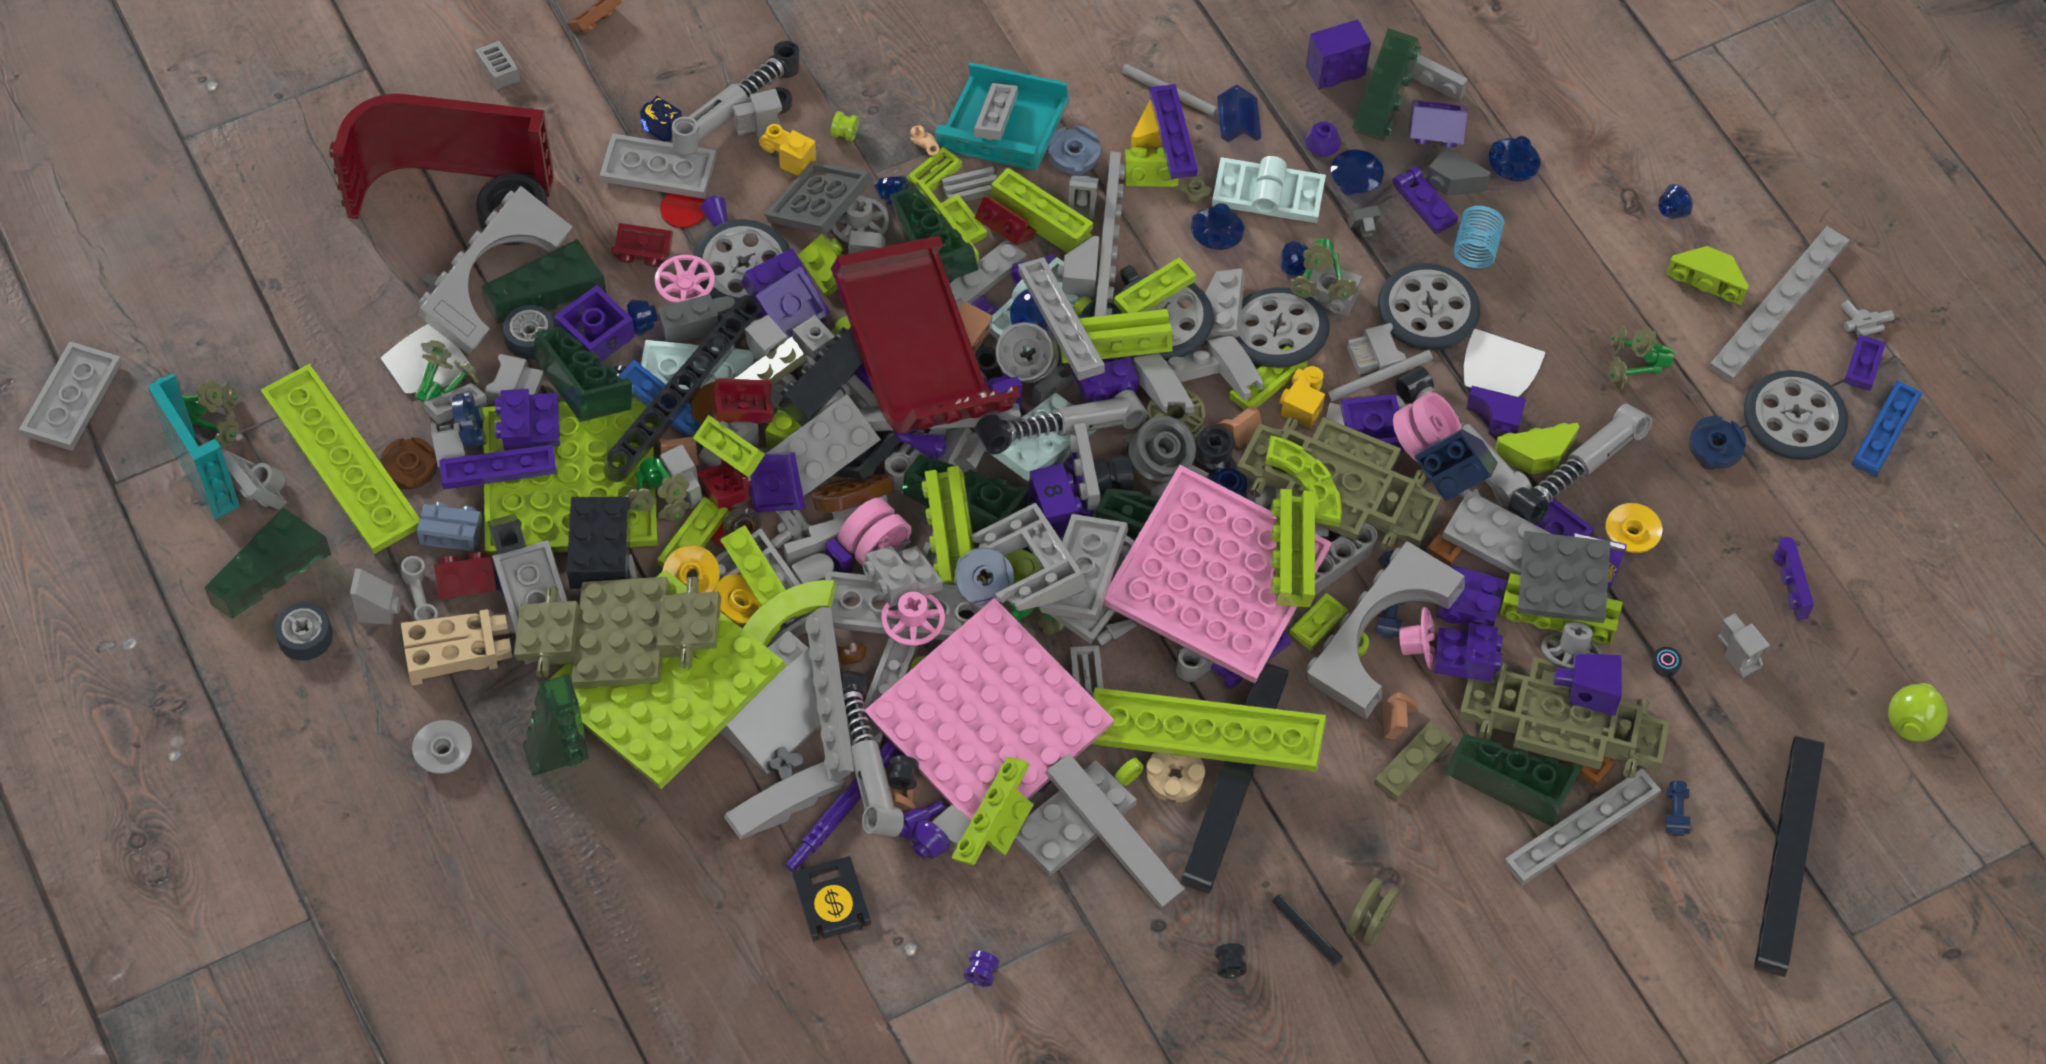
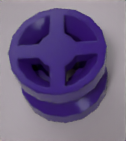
M978 950L971 952L969 957L970 966L965 969L964 978L978 986H991L994 981L993 972L998 969L1000 963L999 959L988 952Z

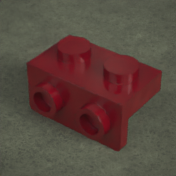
M988 195L982 198L974 219L1016 246L1033 240L1037 231L1028 225L1027 220Z
M619 223L615 247H612L611 253L618 257L617 260L621 262L633 263L634 259L643 260L644 265L660 267V263H664L669 259L673 231Z
M716 379L713 397L716 421L727 423L735 421L756 424L763 422L772 423V382L770 380Z
M721 459L720 465L697 471L700 487L718 509L728 508L734 504L750 500L749 488L752 487L751 478L723 459Z
M486 552L468 554L469 560L458 561L457 556L440 558V564H434L438 598L497 591L493 557H486Z

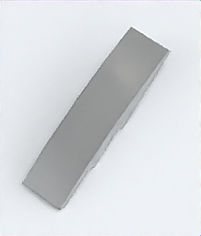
M886 495L880 497L888 503ZM861 505L832 512V520L808 527L807 538L784 544L787 566L792 567L793 564L813 554H826V543L833 538L838 542L841 527L848 517Z
M822 762L792 775L751 797L726 813L724 818L741 840L787 822L792 813L815 805L818 797L841 789L845 781L843 779L839 782L828 781L825 763Z

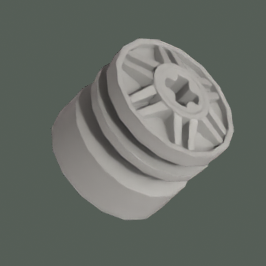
M1027 322L1014 324L1004 330L996 346L997 362L1002 371L1011 378L1018 376L1021 382L1036 383L1038 380L1049 377L1057 367L1060 356L1058 344L1052 334L1036 324ZM1028 347L1036 350V353L1032 355L1033 360L1031 361L1023 356L1027 353L1026 348Z

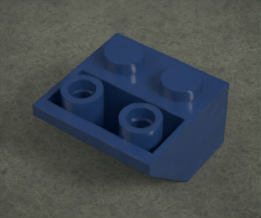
M1463 429L1456 431L1414 455L1444 501L1492 477L1498 463L1483 440Z

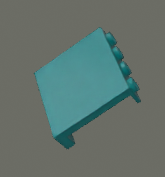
M969 62L970 77L946 126L938 124L935 131L939 148L941 149L944 146L952 153L1037 171L1069 104L1070 97L1067 83ZM992 83L1018 86V96L1001 140H987L975 137L974 135L975 125Z
M174 373L161 377L147 387L168 446L214 520L240 508L222 449L217 440L213 439L201 446H198L194 440L196 435Z

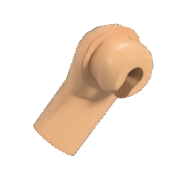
M915 126L910 130L911 140L914 144L926 149L929 155H936L939 152L940 148L935 137L930 133H925L924 127Z

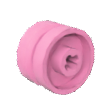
M1428 392L1414 401L1413 404H1408L1399 409L1393 418L1394 431L1400 444L1415 461H1417L1414 457L1416 453L1462 429L1457 414L1451 405L1435 392Z
M874 498L865 502L848 517L841 527L838 542L849 553L855 554V559L863 566L866 553L888 546L898 548L903 541L908 540L911 535V526L899 514H894V509L884 499Z

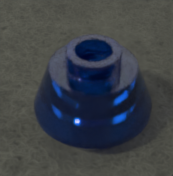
M906 176L885 177L877 179L874 183V188L880 200H886V205L901 204V198L907 197L910 181Z
M1670 184L1660 196L1658 208L1665 217L1670 219L1683 218L1691 214L1693 200L1686 188L1681 185Z
M1291 241L1287 243L1280 254L1282 272L1290 276L1305 273V258L1303 254L1305 250H1310V248L1302 242Z
M632 299L628 302L627 311L628 315L633 319L634 334L642 336L653 329L654 322L659 321L655 305L649 306L648 301Z
M1232 467L1217 469L1209 479L1240 496H1243L1247 489L1246 477Z

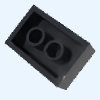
M571 497L567 575L570 589H582V582L628 579L631 526L629 497Z

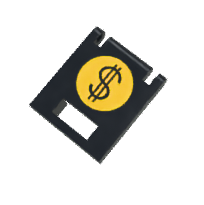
M850 856L792 872V878L812 942L819 940L816 928L820 926L824 939L858 930V915H861L865 927L871 925L869 913ZM836 870L839 877L816 884L811 883V877Z

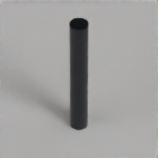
M1278 894L1272 903L1334 965L1340 963L1343 956L1281 894Z

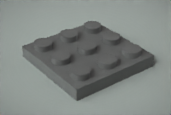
M811 161L764 215L770 223L826 234L859 195L865 191L873 179L870 173L866 171Z
M1524 531L1517 613L1604 623L1606 618L1610 541Z

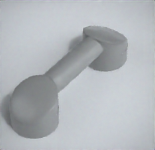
M409 556L402 561L401 576L405 583L411 587L416 606L414 621L438 618L437 609L433 605L427 604L421 584L424 578V562L417 556Z

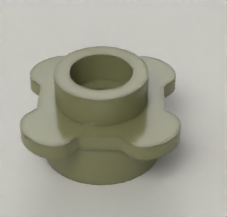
M1195 176L1193 180L1188 183H1182L1180 186L1181 192L1185 193V198L1190 203H1201L1205 200L1206 196L1212 194V188L1206 186L1203 178L1200 176Z

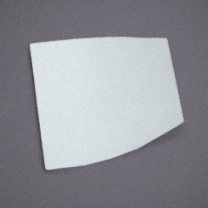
M429 324L404 338L381 357V360L405 393L417 392L428 361L422 357L423 354L426 355L428 353L422 350L421 343H427L430 340L439 341L445 344V348L452 354L451 358H448L446 362L451 364L453 369L439 366L433 378V381L439 383L442 387L451 384L461 373L454 364L455 360L462 364L464 361L469 363L455 344Z
M1474 329L1464 360L1465 386L1472 387L1473 385L1518 397L1535 378L1545 352Z

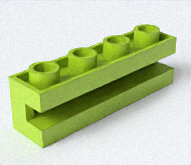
M1007 168L991 184V198L1027 220L1028 225L1037 230V234L1066 253H1069L1092 237L1089 233L1093 229L1092 221L1010 168Z
M1168 309L1079 318L1101 359L1172 352L1171 323L1169 324ZM1060 348L1062 363H1069Z
M959 466L948 467V471L938 473L937 470L926 471V481H922L923 494L925 498H929L930 508L926 509V518L928 525L933 526L934 536H930V546L932 553L937 554L938 563H935L933 567L943 581V584L956 585L955 570L958 560L974 549L964 473Z
M1280 489L1278 498L1272 501L1271 515L1276 516V525L1272 526L1271 541L1276 542V551H1272L1271 567L1276 568V577H1272L1271 594H1276V605L1311 607L1315 597V491L1303 490L1302 496L1296 497L1292 496L1291 489Z
M1510 573L1499 616L1506 617L1514 622L1522 621L1533 624L1541 629L1549 628L1563 632L1567 623L1578 622L1592 630L1591 640L1593 642L1612 644L1623 602L1607 598L1604 623L1517 613L1520 575Z

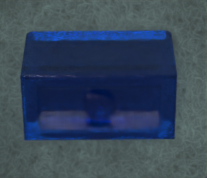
M1237 84L1217 96L1220 131L1223 140L1230 142L1243 133L1256 141L1262 138L1256 96Z

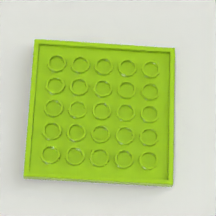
M635 397L559 402L560 446H553L557 474L484 484L486 557L497 555L487 521L516 514L526 546L548 540L552 553L568 552L571 497H624L628 495L630 490H637L635 473L640 471L639 466L644 460L654 458V446L623 481L612 482L608 480L604 475L603 468L609 451L647 406ZM495 406L483 407L485 419L483 430L486 436V444L483 445L484 454L515 450H504L502 439L496 438L495 423L501 422V415H496ZM646 423L648 427L653 428L652 423ZM629 443L632 447H640L637 443ZM619 462L612 463L616 467H624ZM643 482V488L649 489L651 495L656 497V488L649 487ZM656 502L652 504V509L648 511L630 509V547L658 546Z
M664 569L657 576L668 578L670 582L669 595L686 593L687 586ZM720 612L717 648L701 649L693 652L692 667L688 668L686 665V669L679 666L680 657L662 658L660 683L574 688L571 683L573 663L565 664L541 687V690L554 703L662 789L786 668L784 660Z

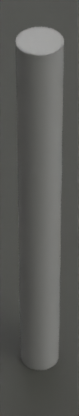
M1125 64L1122 68L1123 74L1150 87L1170 85L1128 64ZM1177 88L1181 102L1212 117L1215 116L1218 107Z
M1430 350L1422 352L1328 391V397L1331 402L1430 362L1433 360Z

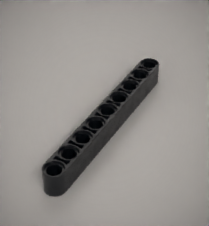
M744 295L734 304L612 447L603 468L604 475L608 480L620 482L628 477L693 400L699 389L710 380L746 337L745 328L753 321L758 320L762 310L753 295ZM743 310H748L752 314H747ZM727 329H733L736 331V333H732ZM711 347H716L720 351H714L711 349ZM694 366H701L705 370H698ZM678 385H685L689 389H682ZM662 404H668L672 409H667ZM646 423H652L657 428H650ZM629 443H637L640 447H632ZM619 462L624 467H616L612 463Z
M1266 663L1256 683H1252L1245 706L1277 709L1289 670ZM1224 761L1187 861L1181 885L1210 894L1256 767L1255 764Z
M1796 735L1793 738L1788 759L1754 962V970L1782 977L1786 976L1791 957L1825 747L1824 742Z

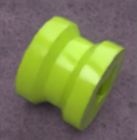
M837 111L831 125V137L837 138L841 136L845 137L846 141L853 142L858 130L859 117L855 115L845 116L843 112Z

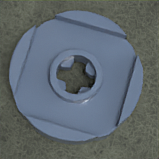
M1075 126V129L1066 130V127L1061 128L1054 133L1051 139L1048 160L1055 168L1064 173L1071 174L1072 176H1083L1085 172L1092 170L1100 160L1101 146L1099 138L1092 130L1083 126ZM1069 148H1080L1078 153H1072Z
M981 547L973 549L962 556L957 562L955 570L956 587L967 601L978 606H985L994 598L997 600L995 593L1013 584L1014 573L1009 560L1000 552L991 548ZM983 569L987 573H991V577L987 579V584L983 585L982 581L977 580V575Z

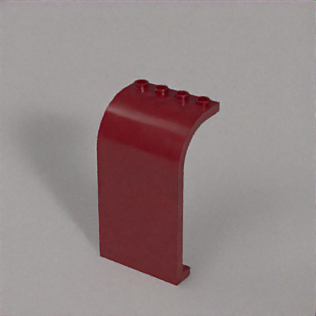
M385 94L370 98L353 108L343 119L336 140L331 142L329 149L330 158L334 160L333 171L338 176L337 188L342 193L341 204L346 209L347 217L352 219H359L365 194L371 184L382 175L397 169L417 168L494 178L511 173L522 174L536 180L543 187L547 197L550 196L554 179L545 112L539 109L409 94Z
M940 236L837 256L831 266L832 274L880 411L889 426L901 434L916 430H926L943 424H952L969 418H979L996 412H1005L1012 409L1013 404L1020 397L1017 385L1011 386L1007 393L998 395L996 390H993V392L989 390L983 379L939 255V251L943 246Z

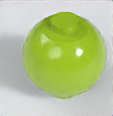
M1927 683L1912 684L1903 687L1892 697L1888 707V718L1893 730L1900 737L1912 742H1925L1935 738L1944 729L1948 719V708L1944 698L1935 687Z

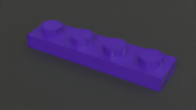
M1176 84L1150 87L1149 96L1170 178L1178 179L1197 176L1198 168Z
M553 444L439 460L443 490L557 474Z

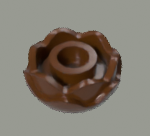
M863 642L859 644L851 643L844 647L837 646L839 666L863 661L866 655V647H864Z

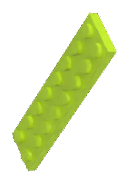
M310 364L261 389V394L373 554L417 531L420 517Z
M1094 689L1093 699L1114 719V724L1099 736L1092 745L1317 772L1327 721L1326 715L1111 689Z

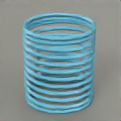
M1486 206L1467 208L1463 212L1453 249L1455 258L1460 263L1473 268H1484L1493 264L1505 223L1503 216L1498 211ZM1472 210H1484V211H1488V212H1490V213L1496 215V216L1499 218V220H1498L1495 216H1493V215H1491V214H1489V213L1482 212V211H1472ZM1472 213H1481V214L1489 215L1490 217L1494 218L1495 220H1493V219H1491V218H1489V217H1487V216H1483V215H1474V214H1473V215H1469V216H1467V215H1468V214H1472ZM1469 217H1482V218H1486V219H1489L1490 221L1494 222V223L1498 226V228H1497L1493 223H1491V222H1489L1488 220H1485V219H1481V218H1470V219H1467V218H1469ZM1470 220H1480V221H1484V222H1487V223H1489L1490 225L1494 226V228L1491 227V226H1489V225L1486 224V223L1477 222V221H1470ZM1470 223H1471V224H1481V225H1485V226L1489 227L1490 229H1488V228H1486V227H1483V226H1479V225H1470ZM1466 243H1469V244L1474 245V246L1485 247V248L1472 247V246H1470V245H1468V244H1466ZM1462 244H1464L1465 246H1467V247H1469V248H1471V249H1476V250H1489V251H1486V252H1478V251L1470 250V249L1464 247ZM1460 245H1461L1465 250H1468V251H1470V252L1477 253V254H1487V255H1475V254H1471V253H1469V252L1464 251V250L1460 247ZM1458 252H1459L1462 256H1464V257H1466V258H1468V259H1471V260H1476V261L1488 260V261H1485V262L1469 261V260H1467V259L1461 257V256L1458 254ZM1462 252H1464V253H1466V254H1468V255H1470V256H1474V257H1487V258H1481V259L1472 258V257H1469V256L1463 254Z

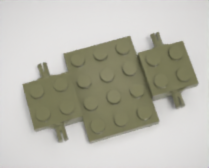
M1292 417L1287 418L1283 429L1270 428L1261 423L1258 425L1236 472L1255 480L1249 491L1252 496L1256 492L1255 497H1260L1265 485L1273 486L1277 489H1291L1292 496L1301 497L1303 490H1305L1286 471L1265 464L1270 436L1280 437L1303 447L1305 452L1316 460L1319 459L1332 475V480L1337 491L1340 493L1342 505L1340 527L1320 523L1315 524L1357 541L1367 521V524H1371L1375 529L1386 534L1380 544L1381 549L1384 550L1387 545L1386 551H1391L1396 539L1408 541L1419 547L1440 504L1441 497L1429 493L1422 487L1428 477L1425 472L1421 476L1422 470H1417L1414 479L1392 471L1400 455L1401 448L1325 417L1322 418L1313 438L1294 431L1298 421L1294 419L1292 422Z
M667 577L582 582L579 607L577 601L557 602L558 588L555 586L550 588L548 586L546 587L544 602L520 604L514 656L517 661H537L536 675L542 678L543 675L545 677L549 676V665L573 663L571 683L574 688L660 683L662 658L680 657L679 666L686 669V665L688 668L692 667L693 652L701 649L717 648L721 596L719 592H698L700 579L697 577H693V580L691 577L687 578L686 593L669 595L670 582Z
M1537 657L1533 658L1529 677L1506 671L1507 664L1503 662L1500 671L1494 670L1492 682L1468 678L1458 719L1480 724L1479 738L1482 740L1485 732V740L1491 738L1493 728L1515 733L1513 745L1515 748L1599 770L1603 757L1625 762L1623 775L1627 777L1629 770H1631L1629 778L1636 776L1637 766L1657 771L1661 769L1670 722L1647 714L1649 706L1647 699H1645L1643 706L1644 698L1638 699L1637 705L1620 701L1616 716L1573 705L1569 702V687L1553 685L1555 668L1562 667L1549 660Z

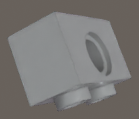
M1334 266L1328 269L1325 268L1322 273H1318L1313 269L1310 280L1317 283L1316 287L1319 289V294L1317 296L1310 295V297L1317 300L1323 308L1333 313L1349 316L1360 290L1362 276L1341 269L1343 278L1356 281L1358 292L1346 300H1332L1329 298V290L1327 289L1330 284H1335L1337 280Z

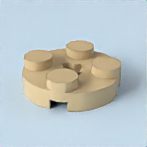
M1157 752L1152 754L1147 762L1146 782L1156 797L1165 801L1166 798L1176 800V803L1186 802L1200 792L1205 778V769L1201 758ZM1171 769H1179L1181 771V778L1178 779L1176 776L1169 777Z

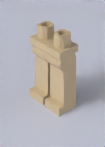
M488 609L480 610V614H465L401 623L411 686L423 684L422 679L468 669L480 670L488 666L489 670L498 668L497 661L513 657L510 639L493 641V636L508 634L506 615L489 616Z

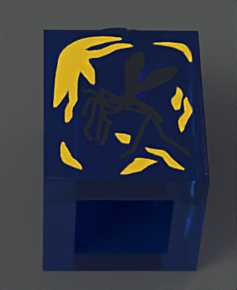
M656 96L651 102H647L640 111L642 129L659 140L668 142L672 138V123L675 119L682 117V111L661 97Z

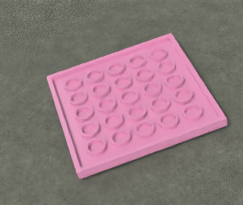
M1179 465L1112 579L1103 605L1256 683L1297 609L1296 606L1276 605V594H1271L1272 577H1276V568L1271 567L1272 551H1276V542L1271 541L1272 526L1276 525V516H1272L1270 510ZM1316 534L1315 575L1332 545V542Z
M995 598L865 710V715L904 756L913 757L918 760V771L951 805L953 804L958 810H961L970 820H972V817L977 812L986 792L991 787L1007 757L1025 760L1030 764L1017 788L1029 800L1050 781V778L1045 774L1050 767L1069 753L1075 759L1114 724V719Z

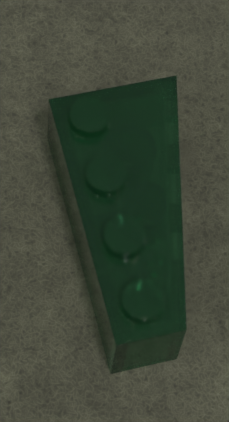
M1390 28L1387 29L1352 126L1354 132L1383 142L1386 136H1391L1395 121H1392L1395 112H1399L1404 100L1402 96L1404 89L1411 82L1412 69L1421 54L1422 47L1417 37Z
M915 186L890 195L895 219L906 242L940 236L943 246L939 251V255L948 281L979 270L974 247L962 239V235L947 223V219L942 214H938L934 210L930 201Z
M578 239L481 286L484 304L497 324L503 323L506 316L513 309L522 305H537L545 308L547 311L557 309V305L574 302L596 285L607 294L605 277Z
M561 326L535 332L534 360L544 371V374L579 422L631 410L633 383L629 379H621L617 376L616 369L611 365L607 367L599 361V356L593 351H585L583 344Z
M919 455L904 473L902 494L930 508L929 498L924 497L922 481H926L925 472L937 470L938 473L947 472V468L954 465ZM973 470L963 471L972 532L976 533L1028 506L1030 487L1020 485V488L1008 485L1007 481L996 478L994 481L979 476V472Z
M282 508L204 587L210 604L229 618H235L264 599L263 595L276 588L278 590L284 586L286 580L298 572L302 574L311 568L310 564L319 558L323 560L331 555L327 538L294 514Z
M566 674L540 682L534 702L536 710L531 713L532 724L526 732L528 739L523 743V749L532 776L565 766H577L589 759L579 702L570 675Z
M1464 734L1451 757L1446 775L1553 827L1577 782L1583 765L1572 763V766L1558 763L1557 758L1546 756L1543 759L1528 755L1529 751L1517 748V750L1513 751L1502 748L1500 743Z

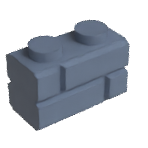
M436 502L433 505L424 504L417 528L420 545L477 552L479 538L483 529L482 515L480 511L470 506H464L459 509L451 508L441 502Z

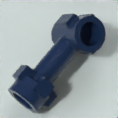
M1398 604L1386 608L1385 618L1379 617L1376 634H1381L1382 637L1393 639V637L1399 638L1402 621L1396 620Z
M1672 781L1669 783V788H1667V797L1672 798V815H1666L1665 833H1672V836L1690 834V816H1684V799L1689 798L1690 789H1687V783L1684 781Z

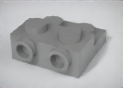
M888 546L865 555V562L863 563L864 574L873 581L879 596L884 597L891 607L898 605L900 597L908 592H918L925 596L943 590V581L917 546L896 552L892 546Z

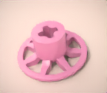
M678 255L666 260L658 268L655 275L657 291L665 300L671 303L708 295L712 291L715 282L711 266L705 260L693 255ZM690 260L693 262L688 270L684 271L679 261ZM674 263L676 275L671 272H663L667 266ZM698 264L705 267L708 273H699L695 276ZM660 278L666 279L672 284L667 285L663 289L660 284ZM710 278L709 284L704 290L699 283Z
M918 592L905 593L898 601V610H889L891 606L887 602L882 611V626L885 632L894 641L904 645L916 646L930 642L939 635L945 622L944 609L938 599L931 594L923 596ZM927 600L932 602L937 609L928 610ZM887 617L900 619L892 630L887 623ZM940 617L936 629L926 620L927 618ZM907 626L910 628L911 640L901 638L896 634L903 631ZM919 626L931 633L925 638L916 639L917 627Z
M1423 607L1421 625L1400 627V646L1403 655L1424 653L1429 670H1433L1436 651L1433 646L1429 645V641L1435 640V630L1429 609Z

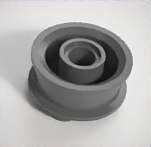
M1157 416L1149 419L1133 434L1129 443V457L1136 471L1144 478L1157 483L1171 481L1179 465L1189 468L1196 453L1195 441L1190 430L1182 422L1169 416ZM1159 445L1165 448V453L1159 449Z

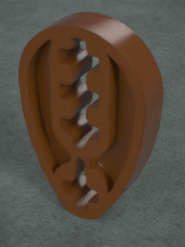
M874 474L865 480L850 478L824 485L812 493V499L816 511L836 512L862 505L874 498H880L893 491L894 486L891 474Z

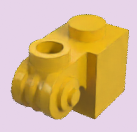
M771 124L759 138V144L765 151L773 153L776 150L779 152L780 168L796 176H799L811 161H816V141L794 130L789 133L783 130L780 125Z
M1309 366L1304 370L1300 368L1296 370L1292 379V387L1290 390L1287 388L1284 390L1279 401L1282 404L1281 416L1285 418L1292 417V421L1296 419L1298 424L1308 429L1312 428L1323 409L1325 394L1320 392L1323 382V372L1321 369Z

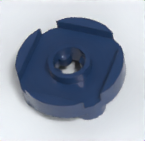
M471 391L456 394L452 398V411L455 423L459 422L462 429L458 434L463 445L467 449L485 445L486 436L480 422L485 420L482 407L480 405L475 406L474 396Z
M1709 416L1699 420L1694 426L1689 437V448L1693 456L1701 462L1703 468L1707 470L1728 468L1741 460L1746 446V436L1742 428L1731 420V423L1722 420L1723 417ZM1713 438L1724 443L1722 446H1716L1712 443Z

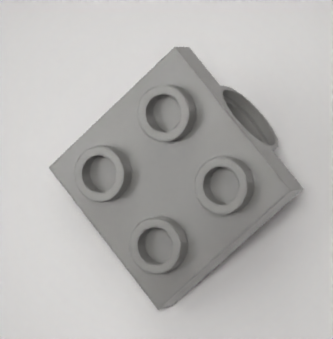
M229 451L223 454L231 479L240 484L239 491L248 500L252 501L255 499L264 507L271 506L278 510L287 503L279 492L285 483V476L282 471L266 463L255 464Z

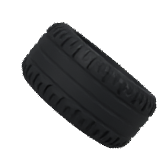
M516 173L497 176V178L487 182L481 188L476 201V210L482 231L488 226L485 224V221L493 210L501 204L502 200L511 190L515 193L520 186L548 207L547 195L543 187L533 178ZM511 242V243H505L504 245H507V244H508V245H519V244H524V243H522V242Z

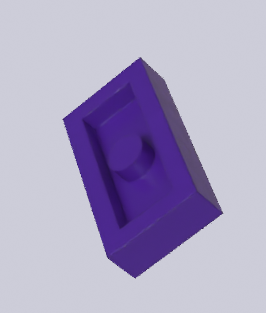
M1859 334L1844 383L1870 391L1886 343Z

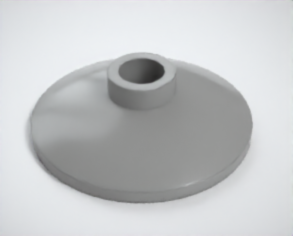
M438 720L420 729L414 738L412 752L417 764L425 771L433 774H447L458 770L467 762L472 752V741L468 731L459 723L450 720ZM442 749L449 750L445 754H438Z

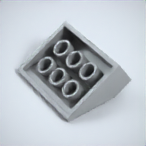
M786 631L768 647L769 650L784 660L786 668L719 732L766 775L771 772L768 770L767 764L776 758L775 751L777 749L785 747L789 753H792L821 727L817 712L816 689L813 684L812 661L809 656L810 649L790 631Z

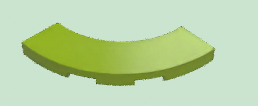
M1271 435L1265 464L1280 468L1292 475L1303 486L1305 491H1315V523L1340 527L1342 515L1340 493L1337 491L1328 469L1319 459L1316 460L1305 452L1303 447L1286 439Z
M834 580L812 581L791 587L779 593L752 615L743 627V630L767 647L775 634L781 629L780 626L790 618L815 612L820 607L831 608L837 588L836 582Z

